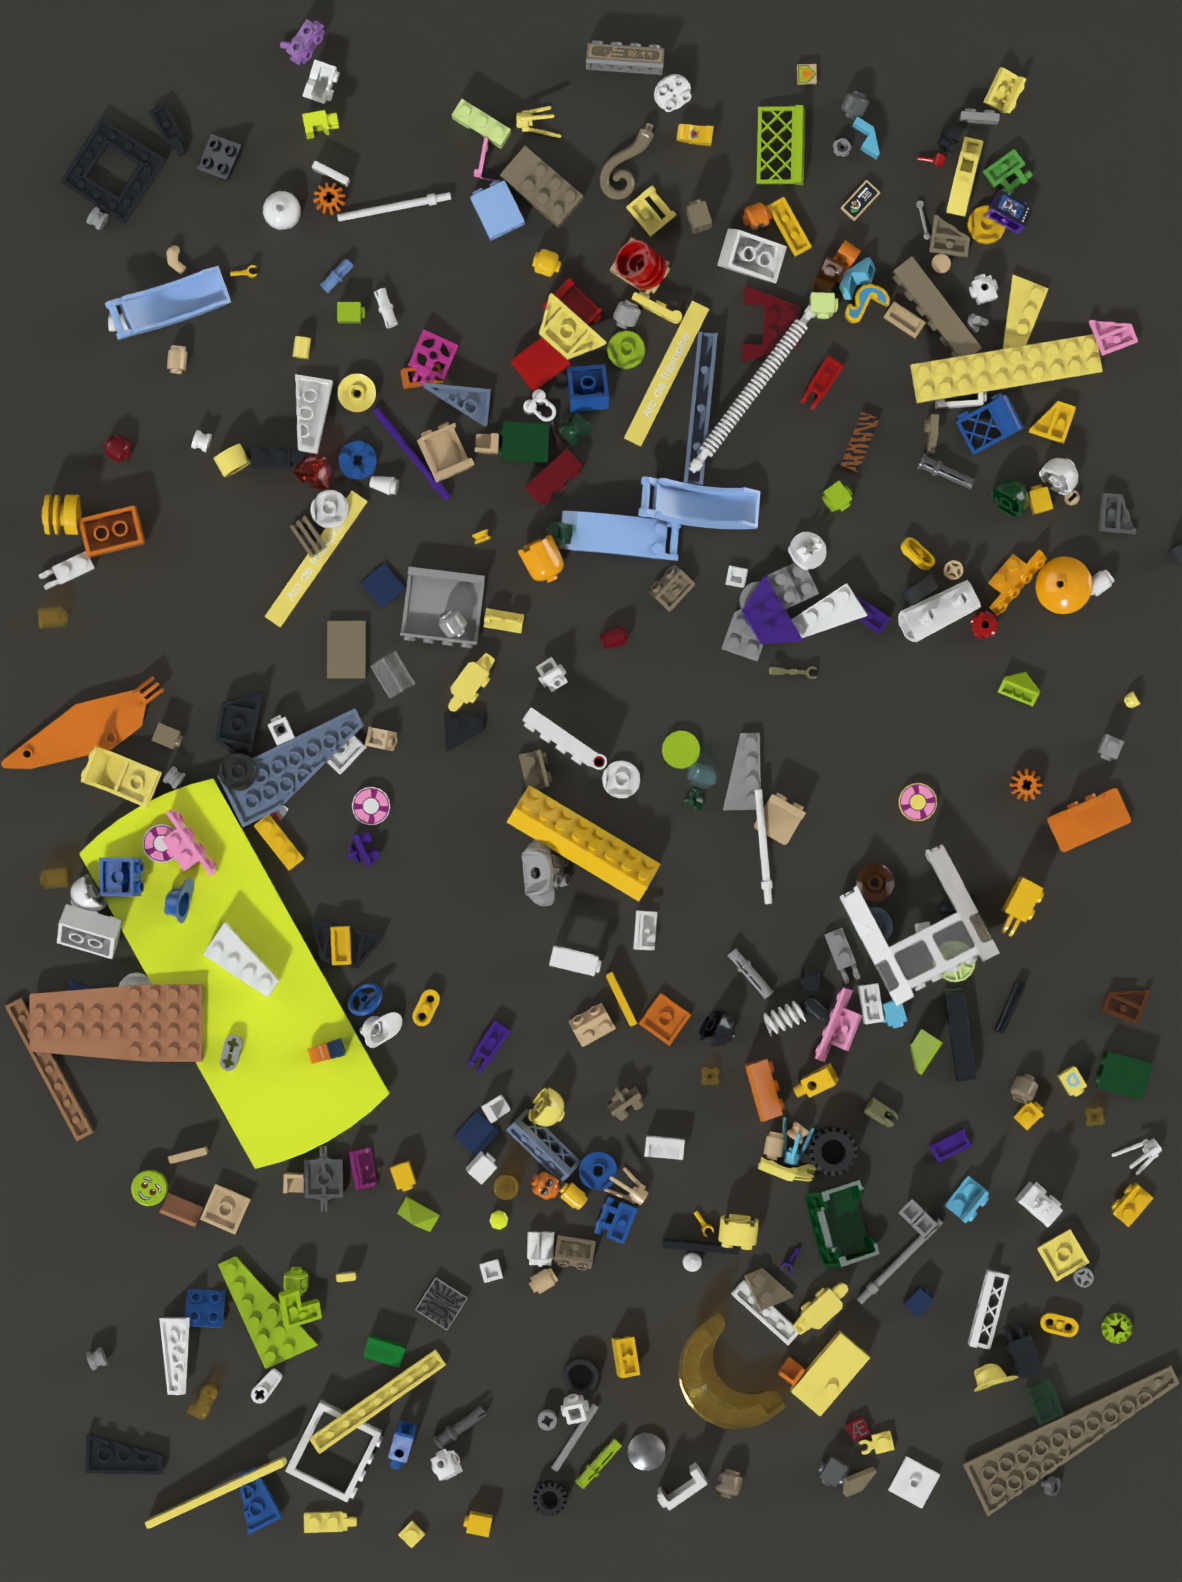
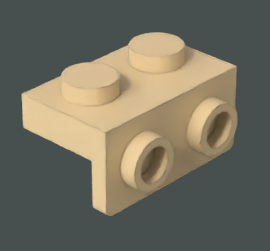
M602 1003L592 1006L586 1012L576 1015L569 1021L582 1047L616 1029Z

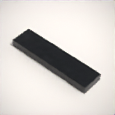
M662 1239V1248L739 1255V1246L733 1245V1248L722 1247V1243Z

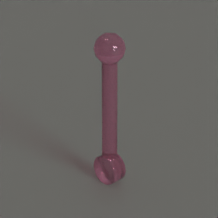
M550 410L545 412V417L552 415ZM551 420L549 423L557 442L556 447L560 449L564 444L560 441L553 420Z

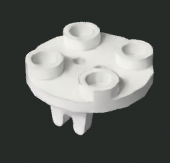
M671 74L664 77L655 87V102L666 112L680 108L691 99L690 83L679 74Z
M811 532L797 534L788 547V552L793 561L803 570L814 569L820 566L825 560L827 553L823 540Z

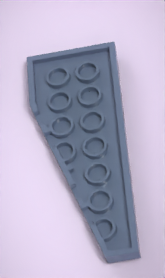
M356 708L252 758L257 767V778L248 789L233 791L221 782L242 827L278 811L364 726Z

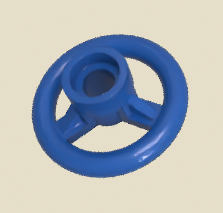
M365 983L357 987L348 999L350 1012L357 1016L373 1012L382 1000L383 993L380 986L375 983ZM371 988L375 990V992L370 994L361 993L365 989ZM356 997H358L360 1001L358 1010L354 1007V1000Z

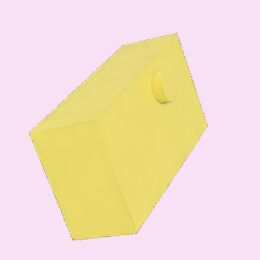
M839 1330L807 1367L797 1383L791 1386L790 1391L821 1417L870 1357Z

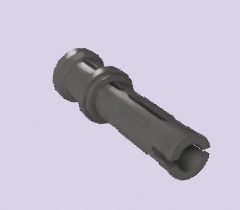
M925 453L922 454L917 469H924L930 472L932 476L939 475L971 489L975 478L943 465V462L939 459L936 461L927 457Z
M479 1405L452 1426L447 1425L445 1430L437 1436L433 1435L432 1439L439 1449L443 1450L444 1446L451 1441H456L458 1435L487 1414L482 1406Z

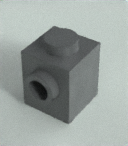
M830 1455L827 1461H823L818 1468V1475L821 1478L820 1482L828 1487L831 1485L834 1487L838 1484L841 1485L844 1478H846L847 1465Z

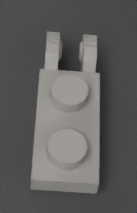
M843 928L824 934L837 969L840 970L845 984L849 983L848 975L844 970L846 967L851 966L856 980L860 979L855 965L856 961Z

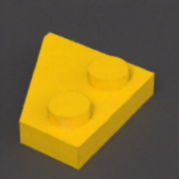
M1057 401L1028 432L1064 444L1076 407Z

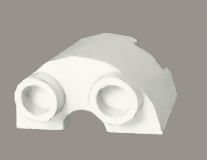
M314 60L310 77L302 96L323 104L326 100L331 101L334 90L331 89L333 83H337L340 72L332 65Z

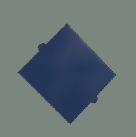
M385 563L375 572L372 571L371 575L360 583L382 609L391 601H396V597L406 590Z
M476 1111L454 1136L464 1144V1148H468L477 1156L480 1152H483L500 1132L489 1120H486Z

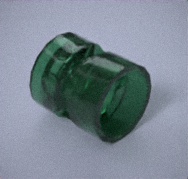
M575 412L568 418V423L564 422L556 429L572 448L580 442L581 436L585 437L592 431V428L578 412Z

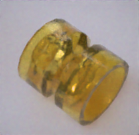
M511 1173L500 1174L494 1183V1192L502 1200L514 1198L519 1189L518 1179Z

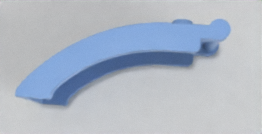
M219 266L158 287L110 300L105 303V306L109 309L117 330V339L121 340L199 316L231 303V299ZM120 305L128 330H124L116 306Z
M641 478L643 489L639 516L703 528H758L760 491L746 487H707L667 478ZM650 486H654L652 509H649Z
M562 511L559 549L678 561L679 528H681L682 524L624 515ZM667 527L672 528L669 554L665 553Z

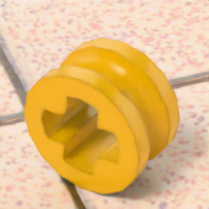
M488 529L472 535L476 539L475 544L491 539L487 535Z

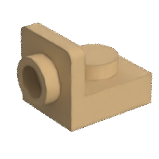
M368 727L365 746L394 751V747L397 744V732Z

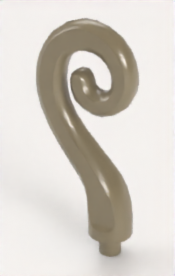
M646 123L644 129L640 128L633 144L617 152L604 164L600 173V186L607 197L619 200L628 197L632 193L635 179L629 171L618 170L613 175L615 182H618L621 178L626 179L627 185L622 190H616L610 185V175L618 164L642 153L649 146L654 137V134L651 132L653 129L652 124Z

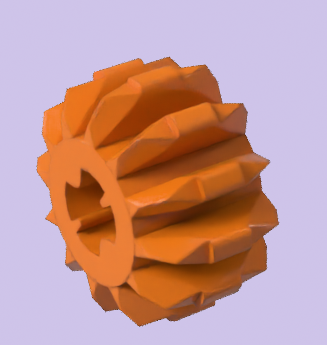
M325 182V189L319 185L318 188L321 192L314 191V195L319 198L313 199V202L319 203L316 209L320 210L323 208V214H326L329 209L330 214L334 215V208L340 212L341 209L338 205L345 206V202L341 199L346 198V195L340 194L343 189L342 187L336 189V183H333L330 188L329 183ZM331 194L332 197L335 196L331 200V203H328L327 200L324 201V199H326L328 197L327 195Z
M1024 769V776L1018 770L1017 775L1019 778L1016 776L1011 777L1012 780L1016 781V783L1009 784L1010 787H1016L1011 793L1019 792L1016 797L1018 800L1023 795L1024 801H1028V794L1034 800L1035 795L1033 792L1036 794L1041 793L1036 789V787L1043 786L1041 783L1036 784V781L1040 780L1041 777L1033 778L1036 773L1034 770L1028 775V769ZM1024 780L1026 782H1030L1028 790H1026V788H1022Z

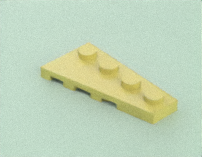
M1012 275L1002 349L1027 345L1048 288Z

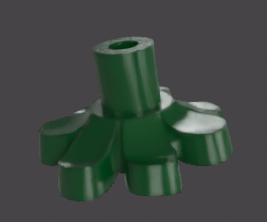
M695 786L689 792L690 797L684 798V804L692 805L694 811H702L703 807L701 804H705V798L700 797L702 795L701 790H698V787Z

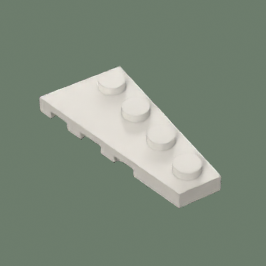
M159 1318L168 1395L186 1394L190 1318Z

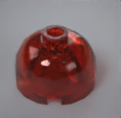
M321 455L306 456L298 462L293 475L303 484L305 481L311 483L310 488L325 491L331 483L333 473L331 466L326 461L327 459Z

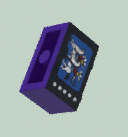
M1000 190L992 198L985 216L1019 234L1026 227L1033 208L1025 202L1012 197L1009 193Z

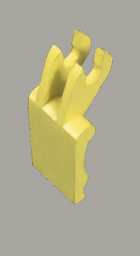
M762 1157L760 1163H758L759 1170L791 1182L794 1180L812 1181L814 1177L812 1174H815L814 1171H816L815 1166L811 1164L796 1168H786L773 1160L768 1161Z

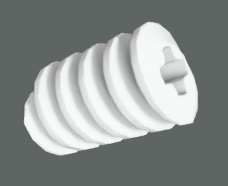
M792 1001V1007L785 1004V1010L778 1007V1013L771 1010V1016L764 1013V1022L770 1036H772V1030L778 1034L779 1027L785 1031L786 1024L793 1028V1021L800 1025V1018L806 1022L799 1004L795 1001Z

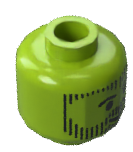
M291 1267V1270L284 1273V1290L297 1288L300 1296H302L308 1290V1273L302 1270L301 1267Z

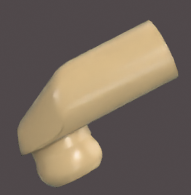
M174 245L168 248L166 252L167 262L169 266L181 275L187 267L178 261L180 249Z

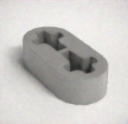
M230 1035L224 1042L220 1066L226 1071L233 1070L238 1064L242 1048V1039L238 1035ZM235 1038L239 1046H235L232 1052L230 1051L231 1044H228V1041H232ZM229 1054H232L231 1061L234 1062V1065L226 1067L224 1059H228Z

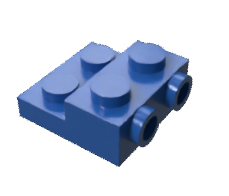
M99 858V896H141V892L144 891V882L141 881L144 863L141 862V858Z

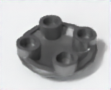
M642 1432L631 1440L628 1446V1457L634 1467L643 1471H650L662 1464L666 1449L663 1441L658 1436Z

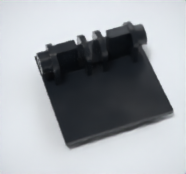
M211 134L196 169L219 177L227 182L231 178L232 168L235 169L234 163L238 162L236 159L242 153V145Z

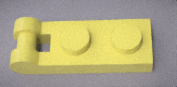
M641 291L639 294L634 292L631 301L674 324L681 322L682 314L680 311L675 310L672 312L666 309V304L658 300L656 303L649 300V295Z

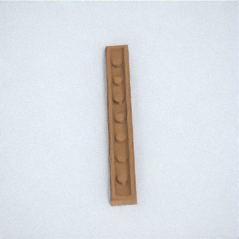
M21 997L7 1004L5 1008L76 1142L92 1134L94 1131L52 1053L30 1051V1010L25 1000Z

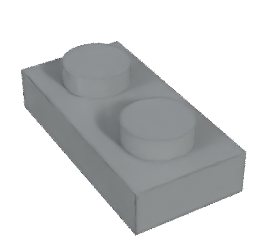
M964 109L959 115V122L997 125L1000 114L995 113L994 110H984V113L976 112V109Z

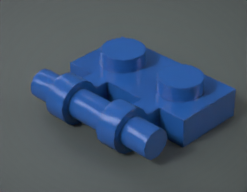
M608 1196L606 1202L602 1204V1212L599 1219H596L594 1233L601 1235L603 1228L607 1229L606 1238L624 1244L638 1208L621 1201L618 1208L613 1207L615 1199ZM609 1212L615 1214L611 1224L606 1222Z

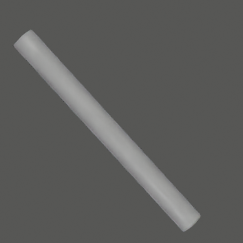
M594 1403L590 1406V1411L587 1412V1421L579 1423L551 1468L554 1471L558 1472L599 1407Z

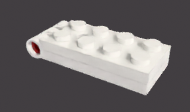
M530 708L523 718L525 722L523 726L532 732L536 729L541 733L540 738L548 743L550 741L556 743L555 748L563 754L566 752L572 754L571 759L579 765L583 762L587 766L598 770L606 766L607 759L604 755L596 753L533 708ZM598 758L603 760V764L600 766L595 763Z

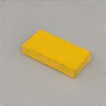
M350 926L330 927L332 965L352 964Z

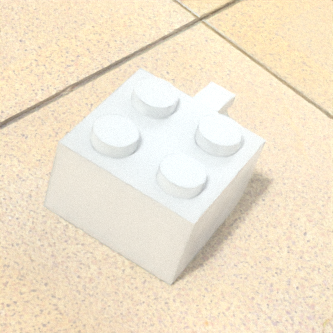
M1029 1182L1015 1199L1048 1228L1063 1211L1060 1208L1061 1203L1052 1195L1047 1197L1045 1195L1047 1191L1037 1182L1034 1185Z

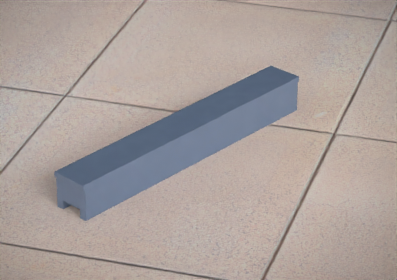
M698 332L683 483L703 486L705 460L702 463L701 469L695 473L689 470V464L702 452L700 446H703V442H706L705 440L708 438L718 333Z

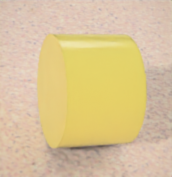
M241 444L226 449L214 458L224 477L240 471L251 463Z

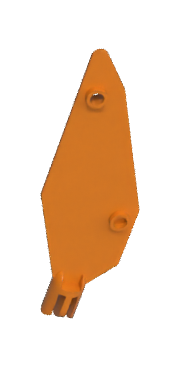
M151 676L134 690L75 704L6 757L1 765L7 769H33L87 756L95 746L112 750L142 727L146 705L160 695L164 689H159L147 698L146 695L160 685L156 682L143 692L141 689L155 679ZM24 751H30L31 755L29 757L25 756Z

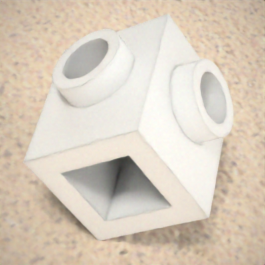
M985 274L974 277L975 280L971 282L969 291L971 297H975L977 305L996 300L998 297L996 290H998L996 280H992L991 275L986 276ZM981 286L985 287L986 291L982 290Z
M552 657L536 667L541 675L538 679L543 687L548 686L551 692L568 682L564 677L567 674L561 664L557 666Z
M570 1394L565 1397L564 1403L561 1405V1412L563 1417L566 1416L567 1424L587 1421V1412L590 1411L588 1400H584L583 1395Z
M446 1449L435 1453L436 1457L430 1459L432 1470L440 1481L448 1480L463 1472L460 1466V1458L454 1450L446 1451Z

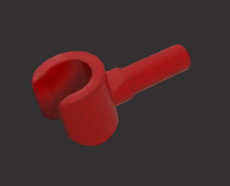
M939 153L936 154L935 158L918 155V160L930 162L941 167L946 157Z

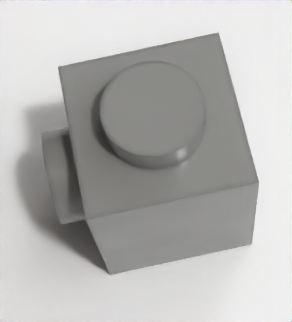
M1104 734L1096 752L1100 753V757L1105 760L1117 759L1124 741Z

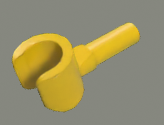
M250 265L245 270L231 271L230 274L231 276L247 275L250 278H254L257 274H250L249 269L257 267Z
M696 1211L694 1215L696 1216V1218L700 1222V1225L702 1226V1233L704 1236L708 1237L705 1233V1229L711 1228L713 1233L714 1229L712 1225L706 1223L699 1214V1212Z

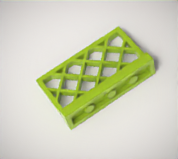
M803 105L758 107L756 183L804 185L805 107ZM785 111H792V119L786 124L780 116ZM763 112H772L775 115L768 124L762 119ZM779 119L784 127L776 134L770 126ZM767 129L775 135L768 143L762 139V134ZM786 129L792 133V138L787 143L779 137ZM778 138L784 146L776 153L769 145ZM768 147L774 156L766 163L762 159V152ZM787 147L791 151V158L785 163L779 154ZM776 157L784 164L777 172L769 166ZM768 167L774 174L768 180H761V172ZM787 167L791 171V179H782L778 174Z

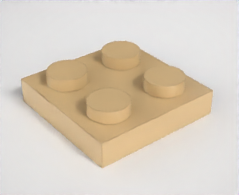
M215 1184L200 1220L235 1235L251 1199Z

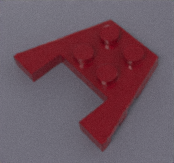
M744 287V305H763L764 313L762 345L742 344V362L770 355L774 351L773 349L777 347L776 345L780 343L779 341L783 339L782 337L786 335L785 333L796 319L800 321L801 307L750 287ZM800 339L795 346H792L793 348L800 346Z

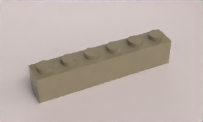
M910 257L892 272L894 274L892 278L898 286L902 285L906 290L904 292L906 297L917 304L916 310L922 317L926 316L929 320L927 324L933 332L937 331L939 333L941 343L945 347L949 346L952 350L950 353L952 357L976 354L982 349L913 257Z

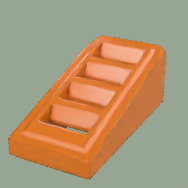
M440 363L433 365L432 369L435 372L441 370ZM408 367L400 371L403 389L423 386L419 384L420 381L409 382L408 373H411V378H413L416 371L415 368ZM436 378L432 384L443 383V381Z

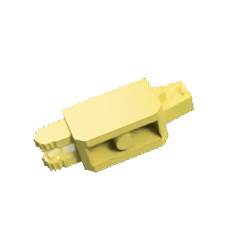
M485 653L476 663L470 662L467 664L450 687L451 693L454 694L448 705L450 711L455 712L463 703L468 705L471 702L473 704L477 699L479 688L481 686L485 688L490 681L488 677L490 675L489 671L495 661L492 656Z
M839 1282L831 1290L828 1287L826 1289L821 1288L815 1294L816 1298L812 1302L807 1301L801 1307V1315L792 1325L796 1332L801 1335L812 1327L820 1329L842 1309L843 1303L840 1299L849 1290L847 1285Z

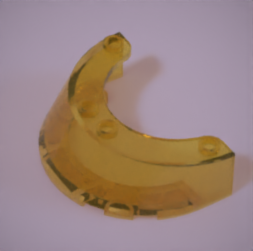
M717 1309L692 1333L682 1350L679 1361V1380L682 1392L690 1407L707 1422L726 1429H743L758 1426L786 1408L785 1402L776 1391L768 1390L758 1394H744L731 1389L719 1378L713 1363V1350L718 1336L725 1328V1320Z

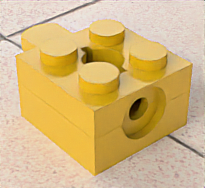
M1023 877L1017 879L1001 910L1009 914L1001 929L1002 933L1007 931L1013 918L1015 920L1008 932L1010 937L1013 936L1020 921L1026 922L1031 920L1035 913L1033 909L1035 904L1040 903L1044 896L1042 892L1044 888Z

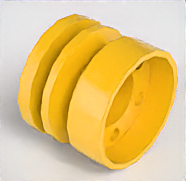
M45 495L42 506V523L45 534L51 535L54 527L55 535H59L61 526H64L66 535H79L81 530L78 521L81 518L80 496L65 495L64 503H61L59 495L54 496V502L52 495Z

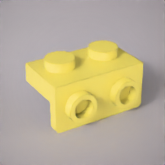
M1000 67L983 102L1001 113H1011L1016 106L1019 94L1024 90L1026 78L1018 77L1007 69Z

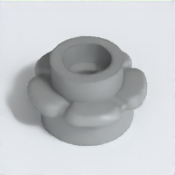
M840 138L833 143V152L837 156L845 157L852 149V145L846 138Z

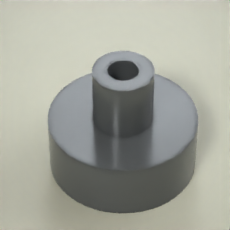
M1050 1476L1047 1480L1043 1479L1041 1486L1044 1487L1045 1494L1055 1497L1060 1490L1061 1480L1054 1476Z

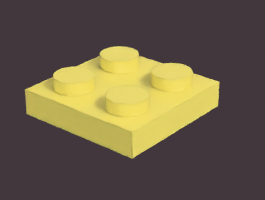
M1071 1229L1037 1247L1056 1282L1089 1263Z

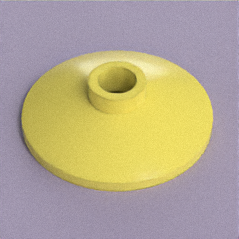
M351 374L345 377L338 387V399L342 406L349 411H365L375 401V385L365 375ZM356 390L361 392L359 397L354 396Z

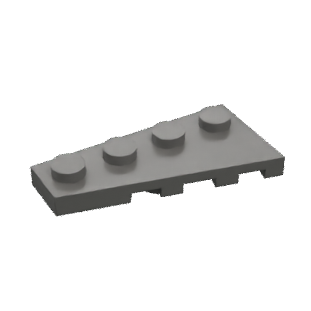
M740 733L723 810H756L754 790L761 789L760 733Z

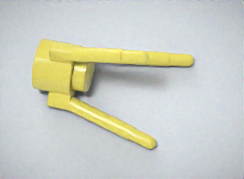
M551 106L522 110V112L517 113V128H522L523 132H533L561 138L560 134L529 127L533 126V120L554 118V114L532 115L550 110Z

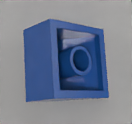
M605 364L567 367L570 411L609 409V391Z

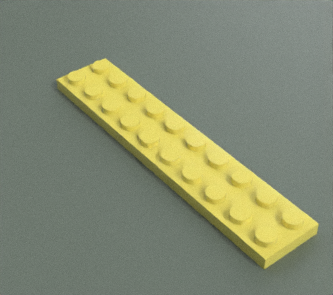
M1094 334L910 365L917 403L1103 372L1099 348Z

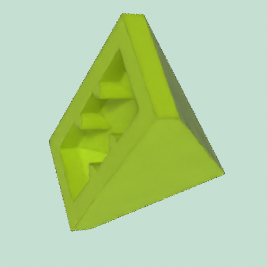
M1023 672L1004 677L998 693L1033 706L1040 694V690L1029 675Z
M407 1196L397 1214L412 1225L431 1232L440 1216Z

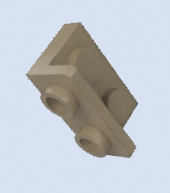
M674 565L666 570L660 581L653 584L649 594L666 610L671 612L695 586V583L680 568Z
M540 749L520 754L519 759L526 789L529 785L537 790L550 787L549 783L552 782L550 771L546 772L545 764H548L546 752L542 753Z
M558 1235L553 1263L560 1267L574 1266L579 1270L591 1269L596 1241Z

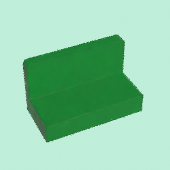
M369 1335L363 1357L399 1368L406 1345Z

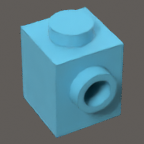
M893 1000L881 1003L884 1017L883 1023L893 1026V1029L904 1026L903 1022H906L907 1018L903 1004L896 1006Z

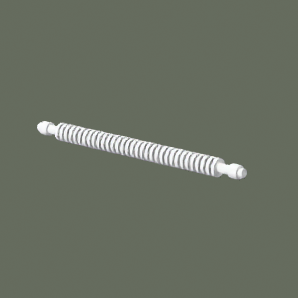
M810 305L805 309V314L800 321L797 319L785 333L786 335L782 337L783 339L779 341L780 343L776 345L777 347L773 349L774 351L770 353L771 355L768 356V359L765 360V363L756 372L757 375H754V379L750 380L751 383L748 382V387L745 386L744 390H742L741 394H739L738 398L727 410L726 413L728 415L724 414V418H721V422H718V426H715V430H712V434H709V438H706V442H703V446H700L702 452L689 464L690 471L693 473L699 471L707 456H713L712 453L716 452L715 449L719 448L718 445L722 444L721 441L725 440L724 437L728 436L727 433L731 432L730 429L734 428L733 425L737 424L736 421L740 420L746 412L745 409L747 410L749 408L748 405L752 404L750 401L753 402L755 400L754 398L758 396L757 394L761 392L760 390L764 388L763 386L767 384L766 382L769 381V378L772 377V374L775 373V370L784 361L783 358L787 357L786 354L790 353L789 350L793 349L792 346L796 345L808 329L806 324L816 315L810 313Z

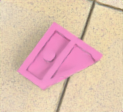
M1089 321L1101 356L1138 342L1132 324Z

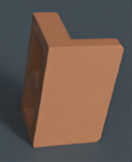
M168 1193L159 1213L195 1227L204 1206Z

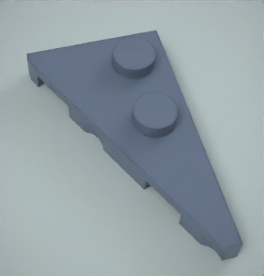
M432 383L423 384V388L482 426H487L491 389Z

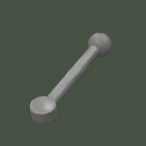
M919 200L916 203V207L920 211L924 229L923 237L928 240L931 238V234L928 232L923 212L924 203Z

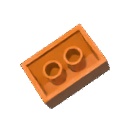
M767 1058L745 1063L760 1121L764 1122L783 1115L784 1103L782 1098L778 1099L776 1092L780 1091L777 1080H773L771 1074L775 1072L772 1061L768 1062Z

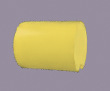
M295 336L292 357L308 359L311 339Z

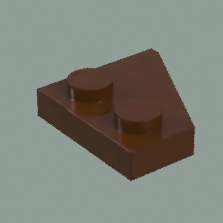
M1151 991L1108 992L1101 1011L1137 1025Z

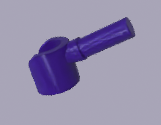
M796 1247L791 1257L782 1262L781 1270L784 1265H789L790 1269L787 1274L792 1272V1263L800 1249Z

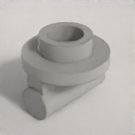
M973 313L969 314L966 321L968 329L974 333L979 331V326H987L989 323L988 319L976 316Z

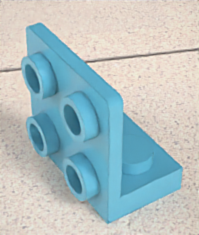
M967 1175L944 1206L956 1214L964 1223L967 1221L971 1222L977 1215V1208L980 1205L983 1207L988 1201L989 1192Z

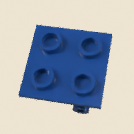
M187 1289L185 1318H190L189 1326L223 1328L226 1291Z

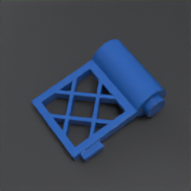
M999 393L991 398L992 402L970 414L966 411L957 416L959 420L955 422L973 455L1024 429L1007 394L1002 395V393ZM986 409L992 415L989 423L978 420L980 413ZM967 419L975 421L973 431L964 430L961 423ZM993 419L996 425L991 424ZM978 422L988 425L985 436L974 433ZM990 426L998 428L1002 436L996 439L987 437ZM966 433L971 434L970 440ZM973 435L984 438L983 445L976 450L971 444ZM986 439L991 440V442L985 444Z

